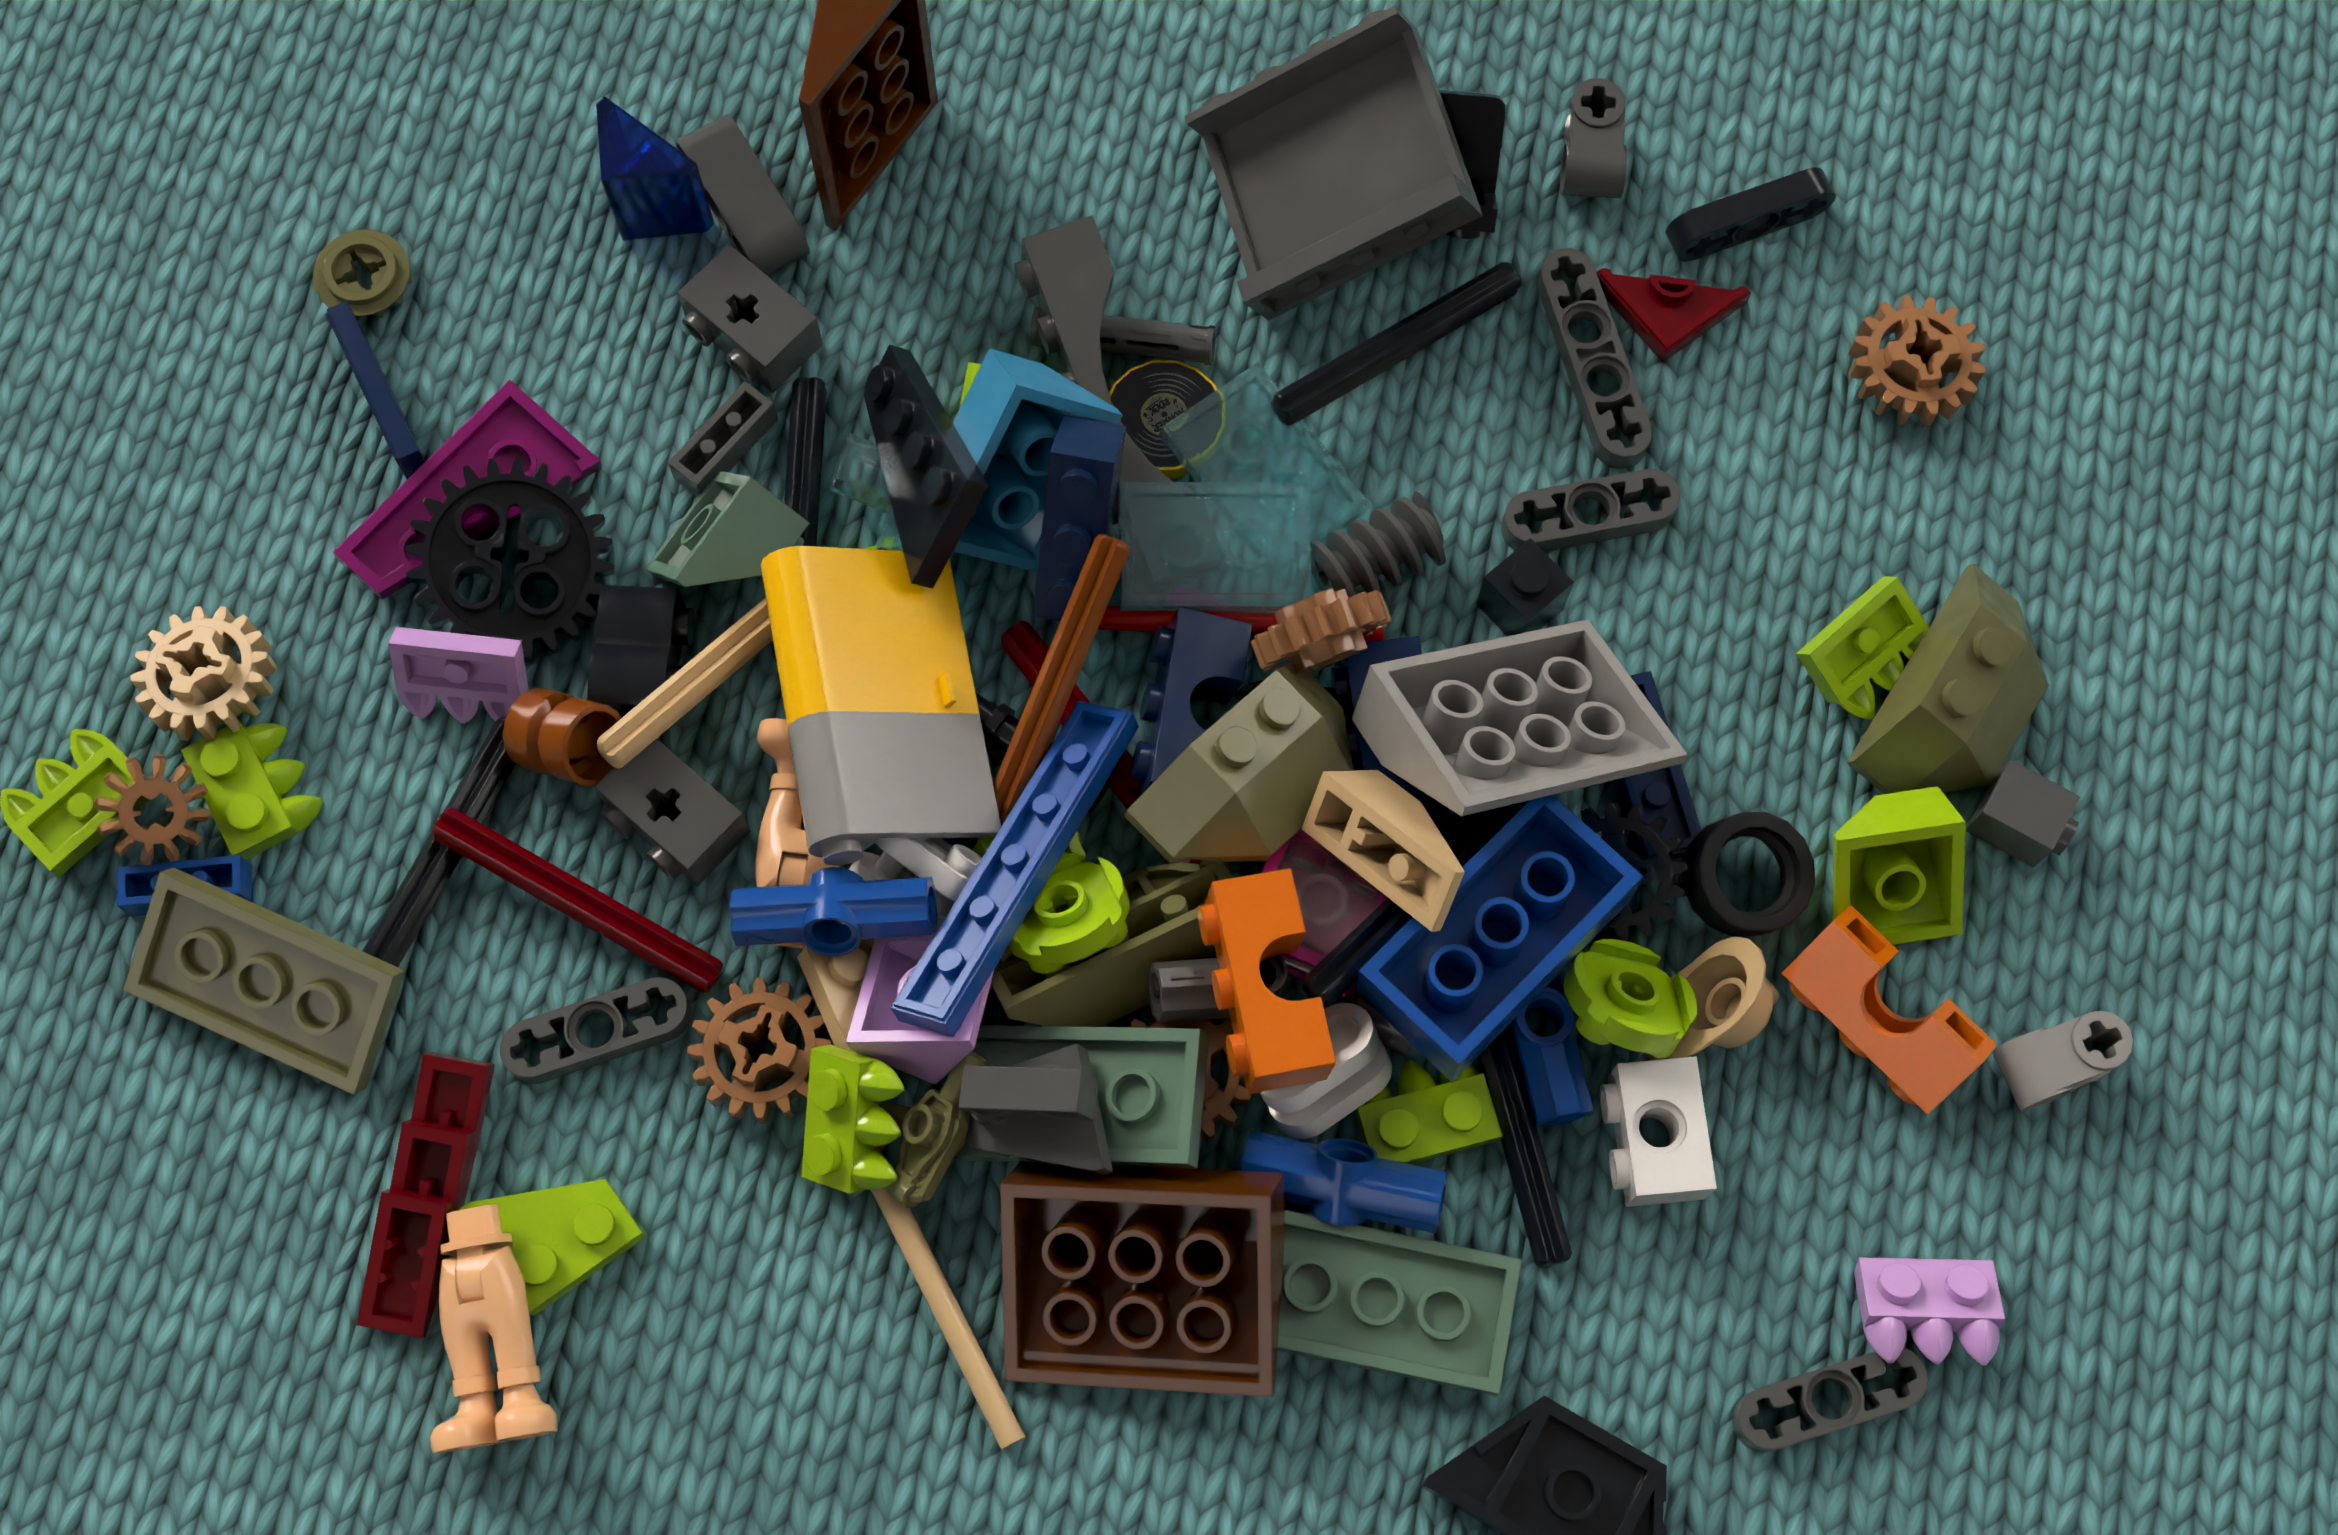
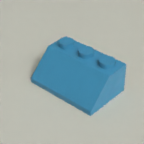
M989 348L953 421V425L989 486L953 552L1038 572L1049 456L1063 415L1118 425L1122 417L1121 412L1042 363Z

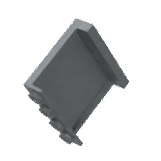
M1395 5L1387 10H1379L1366 15L1357 26L1334 38L1322 39L1313 43L1302 55L1281 66H1273L1262 70L1249 83L1230 93L1218 94L1209 98L1203 104V107L1184 116L1186 124L1204 139L1247 277L1237 281L1243 303L1268 321L1483 216L1418 29Z

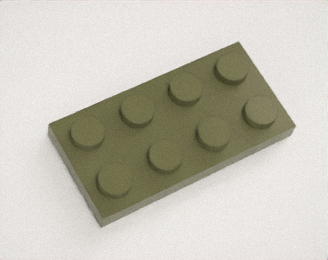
M173 867L159 873L123 991L355 1095L367 1087L405 970Z

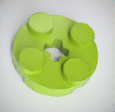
M1063 853L1007 948L1016 957L1026 960L1032 971L1048 974L1060 969L1064 964L1084 959L1102 948H1111L1120 944L1128 933L1126 918L1130 910V902L1121 874L1110 861L1098 857L1100 863L1098 865L1092 862H1082L1079 853ZM1064 904L1068 905L1069 909L1056 913L1055 908Z
M1618 939L1595 941L1589 951L1583 953L1581 950L1576 955L1564 978L1565 995L1571 1008L1579 1016L1576 1020V1027L1584 1038L1599 1045L1611 1042L1622 1048L1648 1053L1657 1058L1669 1057L1674 1052L1697 1016V1000L1690 984L1679 972L1672 980L1664 971L1657 968L1662 957L1643 946Z

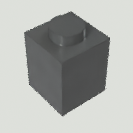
M2010 759L1995 775L1991 784L1988 785L1966 827V831L2034 868L2050 852L2059 856L2068 846L2079 824L2070 816L2080 796Z

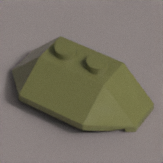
M1975 564L1966 566L1930 625V629L1922 638L1847 761V764L1884 794L1936 786L1944 793L1990 785L2049 686L2019 602Z
M1293 664L1275 670L1193 741L1129 807L1124 817L1169 863L1189 862L1191 859L1215 862L1267 861L1301 830L1323 771H1354L1343 707L1308 671L1297 674Z
M1203 860L1201 864L1179 862L1142 867L1122 877L1129 897L1130 910L1126 918L1128 933L1120 944L1111 948H1102L1084 959L1064 964L1060 969L1048 974L1032 971L1026 960L1016 957L1006 948L994 968L990 986L1008 1019L1042 1026L1103 1027L1150 1004L1148 974L1152 962L1217 957L1215 945L1205 946L1203 943L1198 922V906L1206 905L1205 901L1213 881L1230 879L1233 876L1223 862ZM1064 904L1055 910L1056 913L1069 909L1067 904Z

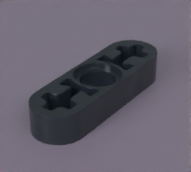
M1818 167L1808 168L1693 208L1675 218L1667 226L1665 233L1678 260L1683 262L1693 261L1812 219L1828 209L1835 201L1836 195L1823 169Z

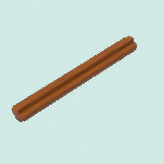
M1098 534L1093 541L993 783L1001 827L1047 753L1130 553L1129 545L1107 534Z

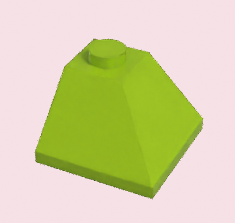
M1938 786L1875 795L1833 834V920L1851 905L1892 945L1962 935L1966 821Z

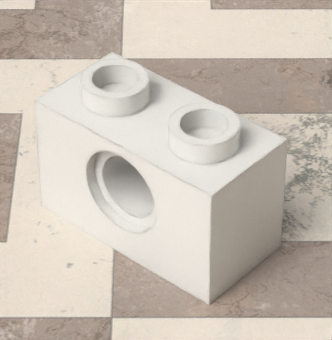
M1697 1056L1618 1063L1607 1077L1608 1084H1601L1602 1117L1605 1124L1614 1123L1617 1149H1612L1609 1152V1169L1613 1188L1615 1190L1623 1189L1626 1207L1706 1199L1717 1189ZM1653 1118L1662 1122L1669 1132V1145L1666 1147L1649 1145L1640 1134V1120Z

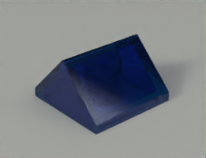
M604 96L596 104L601 181L622 240L707 232L714 225V220L697 163Z

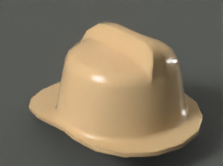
M1730 937L1716 942L1695 961L1679 971L1688 981L1695 994L1697 1016L1671 1056L1657 1058L1648 1053L1642 1054L1648 1060L1684 1058L1701 1052L1711 1044L1724 1048H1735L1746 1045L1756 1038L1767 1025L1773 1005L1779 998V993L1775 986L1765 977L1766 963L1762 950L1750 939Z

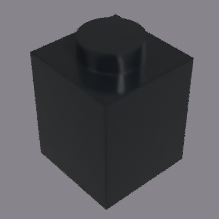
M1530 538L1484 576L1476 605L1506 636L1540 630L1564 610L1574 582Z

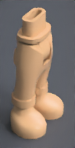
M779 718L764 719L759 724L757 741L762 750L774 759L778 773H774L771 776L769 787L771 793L758 836L755 859L756 886L808 884L812 874L818 870L829 867L840 868V865H827L822 857H816L809 853L805 830H801L802 810L786 719ZM804 942L770 944L800 949L806 947Z
M483 1205L449 1212L446 1214L449 1242L440 1245L442 1255L454 1257L442 1260L439 1283V1313L444 1346L454 1376L452 1381L454 1398H460L458 1412L455 1416L437 1425L432 1430L430 1435L432 1453L466 1450L555 1433L558 1431L557 1414L550 1405L540 1399L534 1385L541 1383L540 1366L536 1365L525 1280L512 1252V1234L502 1233L499 1205ZM490 1335L493 1340L498 1372H496L497 1382L491 1363ZM498 1389H503V1406L499 1411L494 1392H498Z

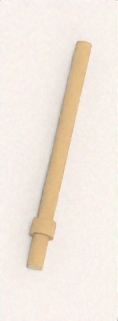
M886 1145L872 1146V1149L884 1157L882 1150L886 1148ZM884 1188L871 1190L1001 1450L1020 1442L1026 1437L911 1209L902 1205Z

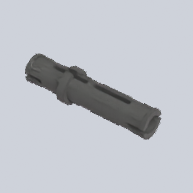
M1038 306L1033 311L1030 340L1032 346L1043 345L1036 325V319L1043 317ZM1104 314L1102 316L1100 328L1101 352L1212 365L1216 343V326L1209 325L1208 327L1162 322L1159 320L1107 316Z

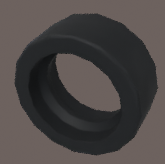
M1741 812L1705 826L1690 843L1684 861L1691 863V869L1683 872V886L1689 889L1687 898L1693 911L1710 928L1729 936H1758L1772 933L1792 924L1807 908L1815 886L1814 859L1805 838L1788 821L1768 812ZM1738 837H1754L1761 840L1773 852L1780 868V889L1777 898L1768 908L1759 912H1743L1734 908L1724 898L1716 879V861L1720 850L1727 842Z

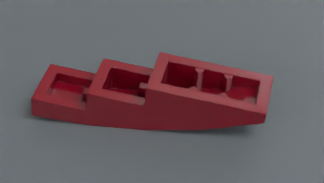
M436 1052L423 1054L412 1116L410 1120L402 1122L390 1189L381 1192L357 1320L358 1326L419 1338L427 1335L439 1296L442 1260L450 1258V1255L441 1254L440 1245L449 1242L446 1214L460 1210L459 1208L465 1203L481 1136L495 1064Z

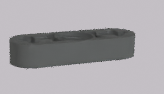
M1645 469L1526 491L1516 495L1508 503L1501 523V532L1505 542L1514 550H1517L1531 538L1544 552L1655 532L1666 527L1672 520L1680 502V490L1676 481L1669 474L1657 469ZM1642 490H1649L1650 495L1654 499L1663 498L1657 511H1651L1649 505L1645 502L1635 503L1639 500ZM1581 499H1595L1605 507L1607 519L1597 525L1585 524L1576 517L1573 505ZM1557 505L1562 506L1561 523L1564 530L1559 528L1560 518L1552 519ZM1628 505L1624 518L1621 519L1619 517L1620 506ZM1523 512H1531V516L1535 521L1545 520L1542 522L1537 534H1531L1527 525H1517L1520 523Z
M661 977L650 978L515 1023L506 1031L501 1040L500 1056L505 1067L519 1080L529 1084L544 1083L677 1038L686 1030L690 1023L691 1005L683 990L674 981ZM657 995H662L667 1003H676V1007L667 1011L668 1021L664 1024L657 1025L651 1016L633 1020L632 1023L638 1030V1033L629 1036L628 1024L618 1010L620 1006L628 1004V1010L633 1016L648 1012L652 1009L651 999ZM594 1014L608 1015L614 1022L612 1038L605 1045L597 1048H590L581 1044L579 1028L582 1022ZM564 1025L566 1041L574 1050L572 1056L566 1057L565 1051L558 1045L543 1050L540 1053L541 1063L534 1067H531L524 1058L517 1059L518 1054L526 1051L527 1045L525 1040L535 1036L542 1045L562 1040L555 1029Z
M1905 1348L1894 1363H1889L1893 1371L1904 1369L1908 1375L1909 1382L1900 1386L1902 1398H1897L1895 1391L1890 1388L1864 1396L1860 1383L1877 1378L1886 1372L1885 1360L1876 1352L1770 1384L1747 1393L1737 1402L1732 1415L1733 1429L1738 1439L1749 1449L1765 1453L1776 1451L1889 1415L1917 1404L1927 1389L1928 1376L1926 1368L1916 1354ZM1852 1369L1858 1370L1859 1382L1851 1373ZM1821 1380L1836 1382L1844 1389L1847 1395V1409L1839 1419H1827L1821 1416L1813 1406L1812 1391ZM1789 1389L1795 1390V1401L1799 1417L1783 1421L1774 1426L1775 1439H1770L1765 1429L1753 1430L1749 1418L1759 1412L1757 1401H1762L1767 1411L1777 1410L1795 1403L1787 1393ZM1864 1397L1871 1405L1872 1410L1866 1411L1864 1409ZM1800 1417L1808 1425V1430L1802 1431L1800 1429Z

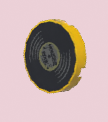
M1152 360L1131 368L1113 384L1109 393L1113 406L1122 414L1120 420L1123 426H1126L1127 434L1148 461L1169 479H1176L1199 470L1215 455L1224 432V403L1216 385L1199 369L1179 361Z

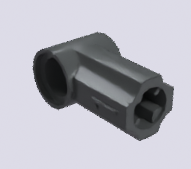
M1276 955L1263 961L1259 965V970L1265 986L1274 995L1279 997L1287 979V965L1281 955ZM1218 959L1152 962L1148 974L1149 1002L1152 1017H1156L1158 1023L1225 1018L1228 1022L1232 1023L1229 1009L1219 1010L1214 997L1212 970L1220 969Z

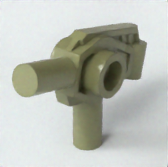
M972 1051L952 1069L941 1091L934 1089L926 1091L924 1097L913 1107L910 1108L887 1100L878 1104L879 1107L891 1115L904 1135L900 1146L899 1162L894 1170L897 1174V1180L884 1189L906 1208H914L920 1202L929 1201L933 1197L951 1161L967 1142L966 1134L970 1113L958 1108L964 1065L985 1066L987 1062L983 1057Z

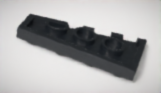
M889 345L880 364L873 367L868 375L864 399L911 584L934 588L989 485L911 351Z

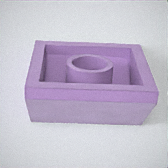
M936 933L922 936L875 938L846 1043L855 1052L879 1059L891 1067L936 1085L975 1048L993 972L954 1037L898 1021L890 1008Z

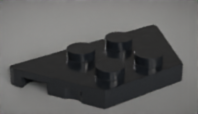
M1546 1396L1535 1401L1430 1474L1421 1486L1503 1535H1666V1526L1663 1523V1503L1666 1501L1667 1465Z

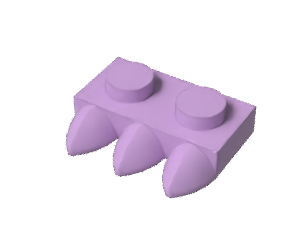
M395 627L388 642L397 693L405 707L418 719H424L432 712L437 696H440L444 707L461 724H466L475 716L479 707V700L483 701L485 709L496 722L500 717H506L511 705L528 690L522 640Z
M1859 1257L1854 1270L1863 1330L1873 1350L1887 1363H1894L1902 1353L1907 1339V1331H1910L1913 1341L1919 1350L1934 1364L1939 1365L1948 1355L1953 1342V1332L1957 1333L1959 1341L1966 1352L1979 1364L1986 1366L1992 1360L1999 1345L2000 1329L2005 1320L1993 1260Z

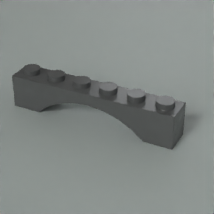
M1093 215L1023 238L1022 261L1015 263V270L1024 296L1026 298L1036 296L1043 317L1036 319L1038 333L1046 353L1049 355L1057 352L1065 372L1061 375L1113 406L1102 370L1100 328L1102 316L1112 288L1114 270ZM1126 432L1120 482L1115 495L1110 521L1112 525L1122 522L1130 543V553L1127 557L1126 565L1133 581L1144 580L1148 593L1151 596L1168 590L1173 585L1179 586L1218 572L1224 560V555L1202 499L1176 485L1148 461Z

